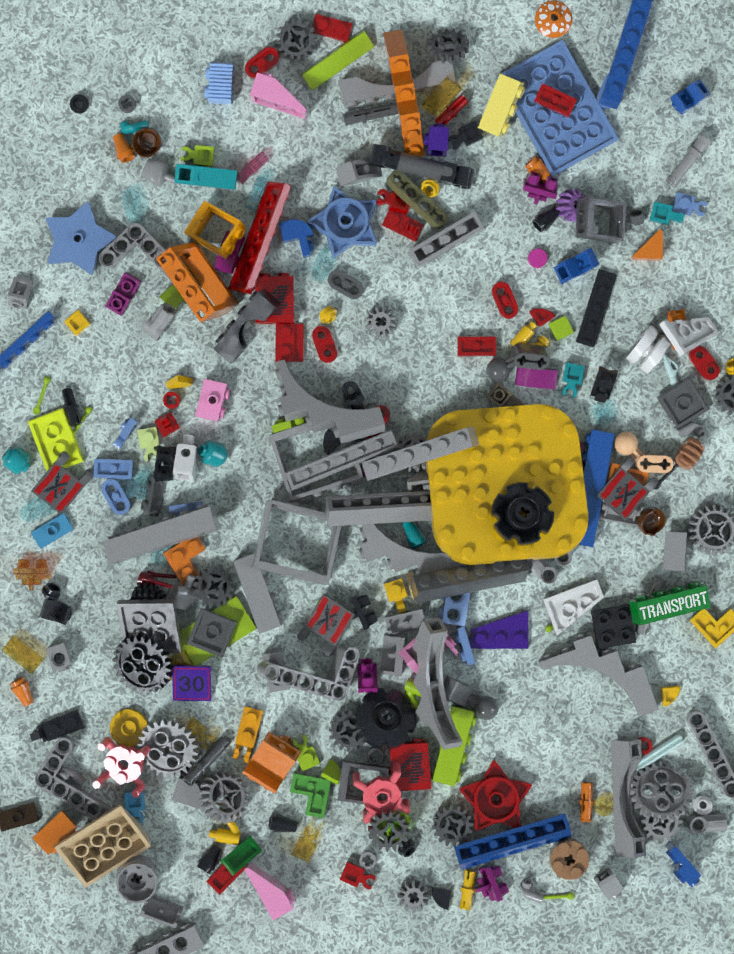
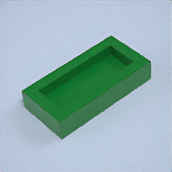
M249 836L224 857L221 862L233 876L263 850Z

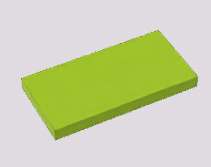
M237 596L229 600L225 606L221 605L220 608L212 611L237 621L228 646L257 629ZM195 622L180 631L183 646L181 653L189 665H199L214 655L187 644Z

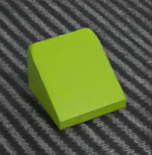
M174 284L159 296L166 304L172 305L175 309L184 301V298Z

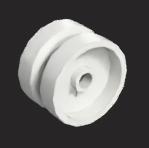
M651 324L625 358L632 364H635L643 356L644 358L639 365V369L646 374L660 362L671 344L666 335L660 336L654 342L658 335V329Z

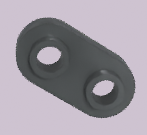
M334 270L328 276V284L332 289L350 299H358L362 296L364 291L363 285L355 278L340 270ZM335 277L341 278V282L339 284H336L334 282ZM351 287H357L358 291L352 293L350 291Z

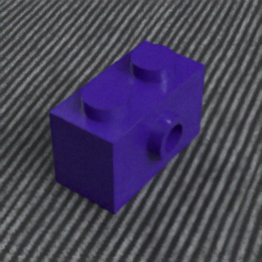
M434 124L429 127V133H425L424 145H428L427 156L446 157L449 128L445 127L444 124Z

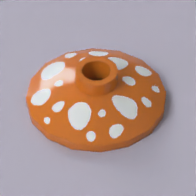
M556 0L547 1L542 4L535 15L537 29L544 36L550 38H558L565 35L571 28L573 21L570 9L564 3ZM556 15L558 19L553 21L551 16Z

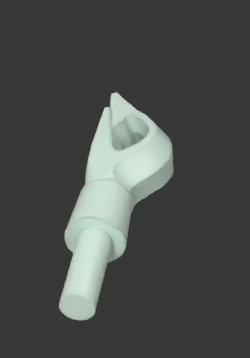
M664 355L663 362L671 387L679 383L676 376L679 367L674 361Z

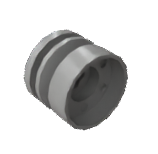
M137 855L118 867L116 886L120 896L131 903L145 902L152 897L157 887V872L155 865L149 858ZM137 873V875L140 876V879H136V877H134V874Z

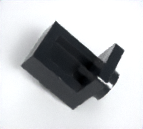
M45 598L39 617L66 625L67 621L71 619L72 610L71 606Z

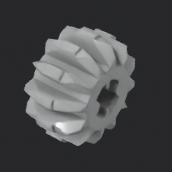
M385 306L382 307V312H379V308L375 307L376 314L370 310L368 313L372 318H365V321L371 322L365 325V328H373L369 334L373 335L376 331L377 339H379L380 333H383V337L387 338L386 331L390 334L394 333L389 327H397V324L391 323L397 317H389L393 311L389 310L386 314ZM378 318H379L380 320L384 318V319L386 320V321H384V323H385L386 325H385V326L380 325V326L378 327V326L376 325V324L378 323V321H376V320H377Z
M412 879L411 886L405 881L406 889L401 886L399 887L402 893L397 894V898L402 899L399 905H405V911L412 907V913H415V907L422 911L421 904L428 905L425 899L430 898V894L425 893L428 890L427 886L421 888L422 881H419L416 886L415 879ZM416 892L418 899L410 900L409 894Z

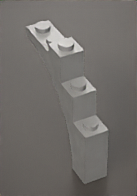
M285 360L277 361L278 369H275L278 380L282 379L283 383L280 386L283 397H280L281 404L278 405L280 416H284L286 422L305 417L307 426H312L313 433L333 428L335 438H339L341 444L385 432V423L380 407L365 410H349L323 403L309 395L297 384L289 372Z
M362 524L360 528L363 539L367 538L368 541L360 544L362 548L359 549L362 559H366L369 562L389 555L390 558L387 559L390 570L394 569L395 573L415 565L418 567V569H415L417 575L467 565L452 560L446 553H427L404 547L390 539L376 524Z
M438 617L422 620L411 654L419 666L413 683L422 696L416 713L424 726H430L442 748L446 750L460 747L463 741L456 730L446 700L443 682V652L448 630Z
M586 633L576 635L575 640L572 641L573 649L570 646L559 650V654L552 655V653L541 656L542 660L538 661L541 669L562 665H575L601 672L613 679L626 692L639 716L659 710L644 667L642 665L638 666L635 663L627 666V670L624 671L618 651H612L611 648L601 651V655L598 656L591 635L586 636Z

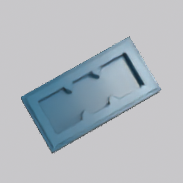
M65 513L32 531L31 534L39 548L42 549L71 532L74 528Z

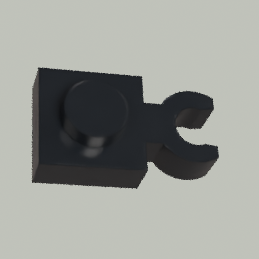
M476 121L459 128V135L453 134L448 137V141L452 139L457 141V145L452 147L453 150L459 149L462 143H465L466 147L484 139Z

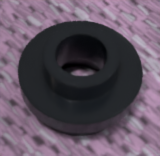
M78 94L71 98L70 108L73 112L82 114L88 110L89 101L84 95ZM78 101L83 102V106L80 108L76 107Z
M47 583L41 591L45 598L56 600L60 597L61 590L58 585Z
M408 839L407 842L402 841L403 847L399 846L398 853L404 857L411 856L416 850L415 842L412 839Z

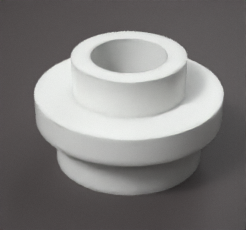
M699 796L693 802V809L699 815H707L712 810V801L706 796ZM700 802L706 803L705 809L700 808Z

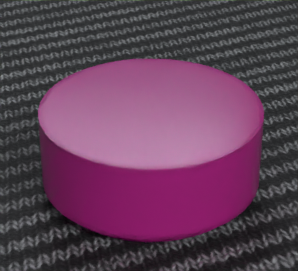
M542 249L532 250L528 255L530 266L533 268L543 267L547 262L545 251Z

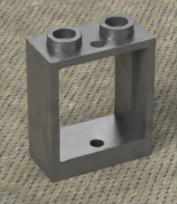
M592 197L577 199L575 237L612 243L624 241L626 203ZM595 207L610 209L609 235L593 233Z
M343 760L337 801L364 804L363 797L346 795L350 767L383 772L382 777L390 779L391 772H389V767ZM380 793L378 800H385L388 796L385 793Z

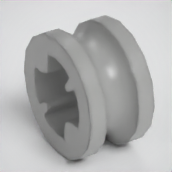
M365 851L360 855L359 863L364 869H372L376 865V856L371 851ZM366 855H370L371 859L374 860L373 863L370 862V865H365V861H362L363 857L366 858Z

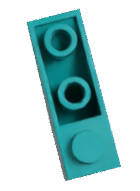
M176 164L174 183L236 190L238 170Z

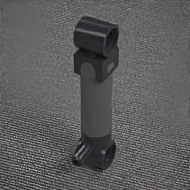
M373 144L369 164L376 167L406 172L459 188L462 186L463 189L471 188L475 172L474 169L469 167L457 166L458 164L446 161L444 163L393 150L380 144Z

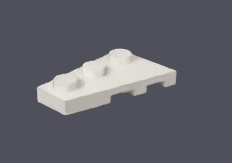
M598 580L543 599L556 636L604 598Z

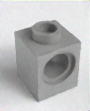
M67 642L46 648L52 670L58 669V672L70 669L69 665H72L73 661ZM57 653H62L65 656L63 663L57 662Z

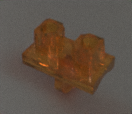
M19 559L17 568L13 570L16 580H22V585H29V590H34L35 585H41L42 580H51V573L46 559L36 560V568H29V560Z

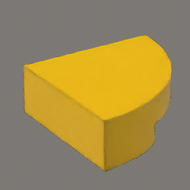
M176 375L166 382V388L179 389L193 385V378Z
M680 686L661 687L662 707L668 706L676 700L680 693Z

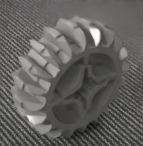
M711 504V510L708 505H704L705 512L700 508L697 509L699 516L692 514L696 521H689V524L694 525V528H688V532H694V535H690L689 539H696L692 545L697 546L700 544L698 551H702L705 548L704 552L706 555L710 553V550L713 556H716L717 550L721 555L724 554L723 548L730 551L731 548L728 544L730 543L734 546V541L732 540L734 538V521H732L734 513L728 516L730 509L726 508L723 512V505H719L716 510V504ZM718 514L724 519L715 523L707 515ZM703 520L704 524L706 525V530L700 536L699 526L701 521ZM728 523L729 533L725 540L722 530ZM711 525L719 526L716 529L717 535L715 533L709 534L712 530ZM714 537L720 544L711 546L705 543L704 540Z
M219 771L217 774L212 773L210 777L205 778V783L200 785L203 790L198 792L202 796L198 801L203 803L200 809L206 810L204 815H210V820H216V823L219 824L222 822L224 824L230 821L234 822L237 818L241 817L242 812L247 809L244 805L249 802L245 799L249 793H244V789L247 786L241 785L243 780H237V775H231L229 771L225 773ZM228 794V796L224 797L225 799L219 800L222 798L223 795ZM215 805L220 806L221 810H224V812L220 811Z

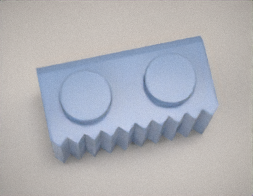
M210 62V67H206V79H209V86H205V98H208L209 103L232 104L233 63Z

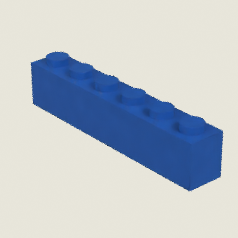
M653 0L631 1L599 104L617 110Z
M590 430V434L586 433L584 444L587 445V450L582 453L581 459L584 464L583 476L588 509V527L578 545L594 546L602 500L596 495L606 483L615 435L613 433Z

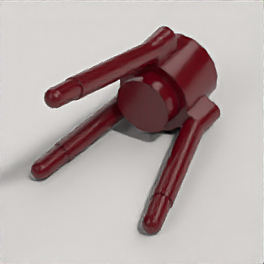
M141 571L137 580V586L139 584L143 586L144 583L150 586V583L173 588L172 584L158 581L156 577L175 579L177 577L173 574Z

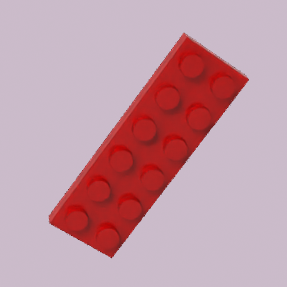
M267 182L228 287L229 290L250 295L255 290L257 277L263 269L264 258L270 250L271 239L276 233L278 220L283 214V206L289 198L290 185Z

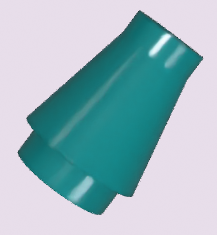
M404 522L402 524L409 546L416 549L426 543V536L414 522Z

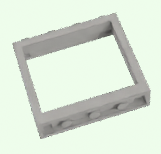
M307 423L269 435L290 501L300 503L306 501V496L312 494L315 498L324 495V491L331 489L332 492L343 489L342 485L349 483L350 486L361 483L360 479L364 477L360 465L357 464L354 465L356 471L354 475L294 494L285 475L287 470L278 441L311 431L312 426L308 427ZM352 441L346 442L347 447L353 445Z
M272 497L271 500L268 499L265 503L251 568L321 585H329L341 526H332L322 575L260 561L271 508L327 521L326 513L321 512L318 507L309 506L308 509L301 507V503L290 502V504L283 503V499Z

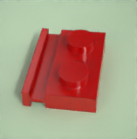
M276 324L275 362L285 360V362H303V324Z

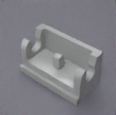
M665 532L663 570H686L688 533Z
M422 608L385 617L389 636L420 629L422 620H425Z
M384 635L380 674L402 676L403 659L398 652L404 648L405 637Z
M152 896L144 902L139 916L176 928L184 907Z

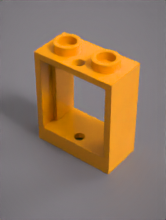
M204 200L184 233L189 239L227 259L228 255L233 253L237 241L243 237L246 226L237 218ZM213 215L234 225L221 248L199 237Z

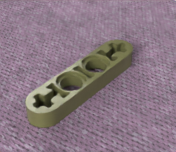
M393 171L387 177L389 188L431 227L441 229L447 224V214L401 171ZM406 190H412L414 197H409ZM420 203H426L428 210H423Z

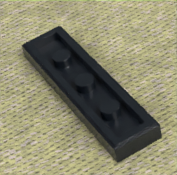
M598 269L576 338L577 343L594 348L617 277L616 274Z

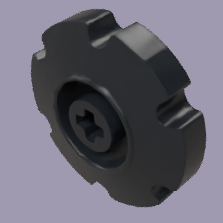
M525 482L511 484L504 489L505 495L499 493L493 501L491 517L497 519L493 527L497 534L507 542L515 539L518 546L537 543L541 539L540 533L546 535L552 527L554 511L548 509L552 501L546 492L538 486L530 489L528 483ZM521 510L522 513H526V516L524 518L522 515L518 514Z
M378 688V692L371 691L367 693L362 699L364 705L359 704L355 711L356 729L363 730L361 738L367 744L377 749H380L382 745H386L389 750L404 745L410 738L407 733H413L417 724L416 710L408 706L410 699L396 689H391L389 693H386L383 688Z

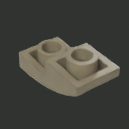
M499 382L486 396L497 407L525 405Z

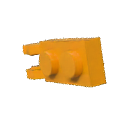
M244 706L232 759L237 760L239 757L241 745L248 747L244 756V762H249L261 722L262 710Z

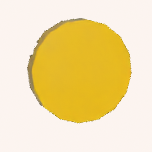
M124 709L112 718L110 733L117 744H125L124 746L129 747L136 746L140 740L138 738L140 733H142L144 727L147 728L148 723L141 712L135 709Z

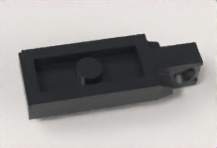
M79 710L42 723L38 726L39 731L29 735L32 742L41 738L43 742H49L83 729L85 726Z

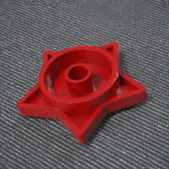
M492 760L481 780L459 787L460 792L474 807L475 831L495 823H501L514 828L521 827L519 804L532 785L528 782L508 778L497 762ZM498 794L499 800L493 801L492 796Z

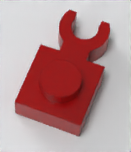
M380 189L377 192V195L383 196L384 199L379 198L376 204L381 206L388 204V210L402 214L409 212V205L393 190L390 194L385 189Z
M347 861L340 880L355 887H358L360 882L366 889H371L372 886L368 885L366 880L369 878L375 880L376 876L373 874H363L365 870L363 867Z

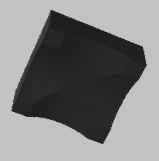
M630 604L591 610L597 649L637 643Z

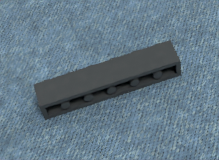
M525 559L499 561L490 564L464 565L413 575L410 588L416 604L525 582L529 569Z

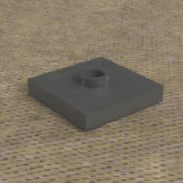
M690 377L685 378L656 397L676 430L709 410Z
M200 608L187 644L223 658L237 621Z

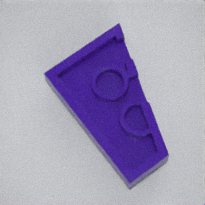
M528 610L471 629V649H528Z

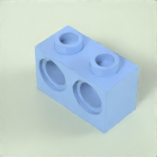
M470 593L461 594V597L456 601L450 597L441 598L445 599L444 607L440 606L438 617L442 618L441 621L443 623L465 626ZM450 609H456L458 612V616L453 620L447 617V612Z

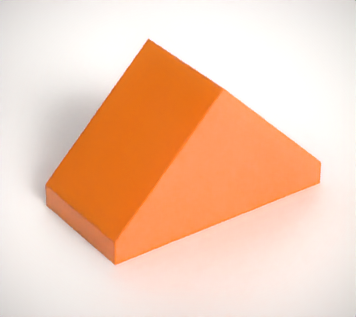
M659 229L631 258L633 260L661 261L663 259V231Z

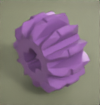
M568 189L559 194L560 199L556 200L559 205L556 209L560 210L559 216L563 217L564 221L575 222L577 217V199L585 198V194H581L580 190Z

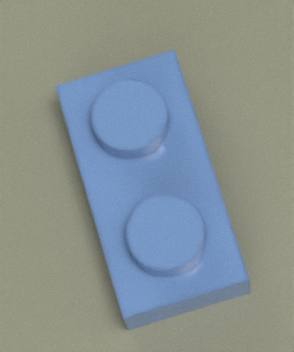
M94 459L93 478L133 480L134 460Z
M457 627V632L454 635L457 644L461 643L463 648L460 651L462 661H466L467 665L475 664L465 627Z

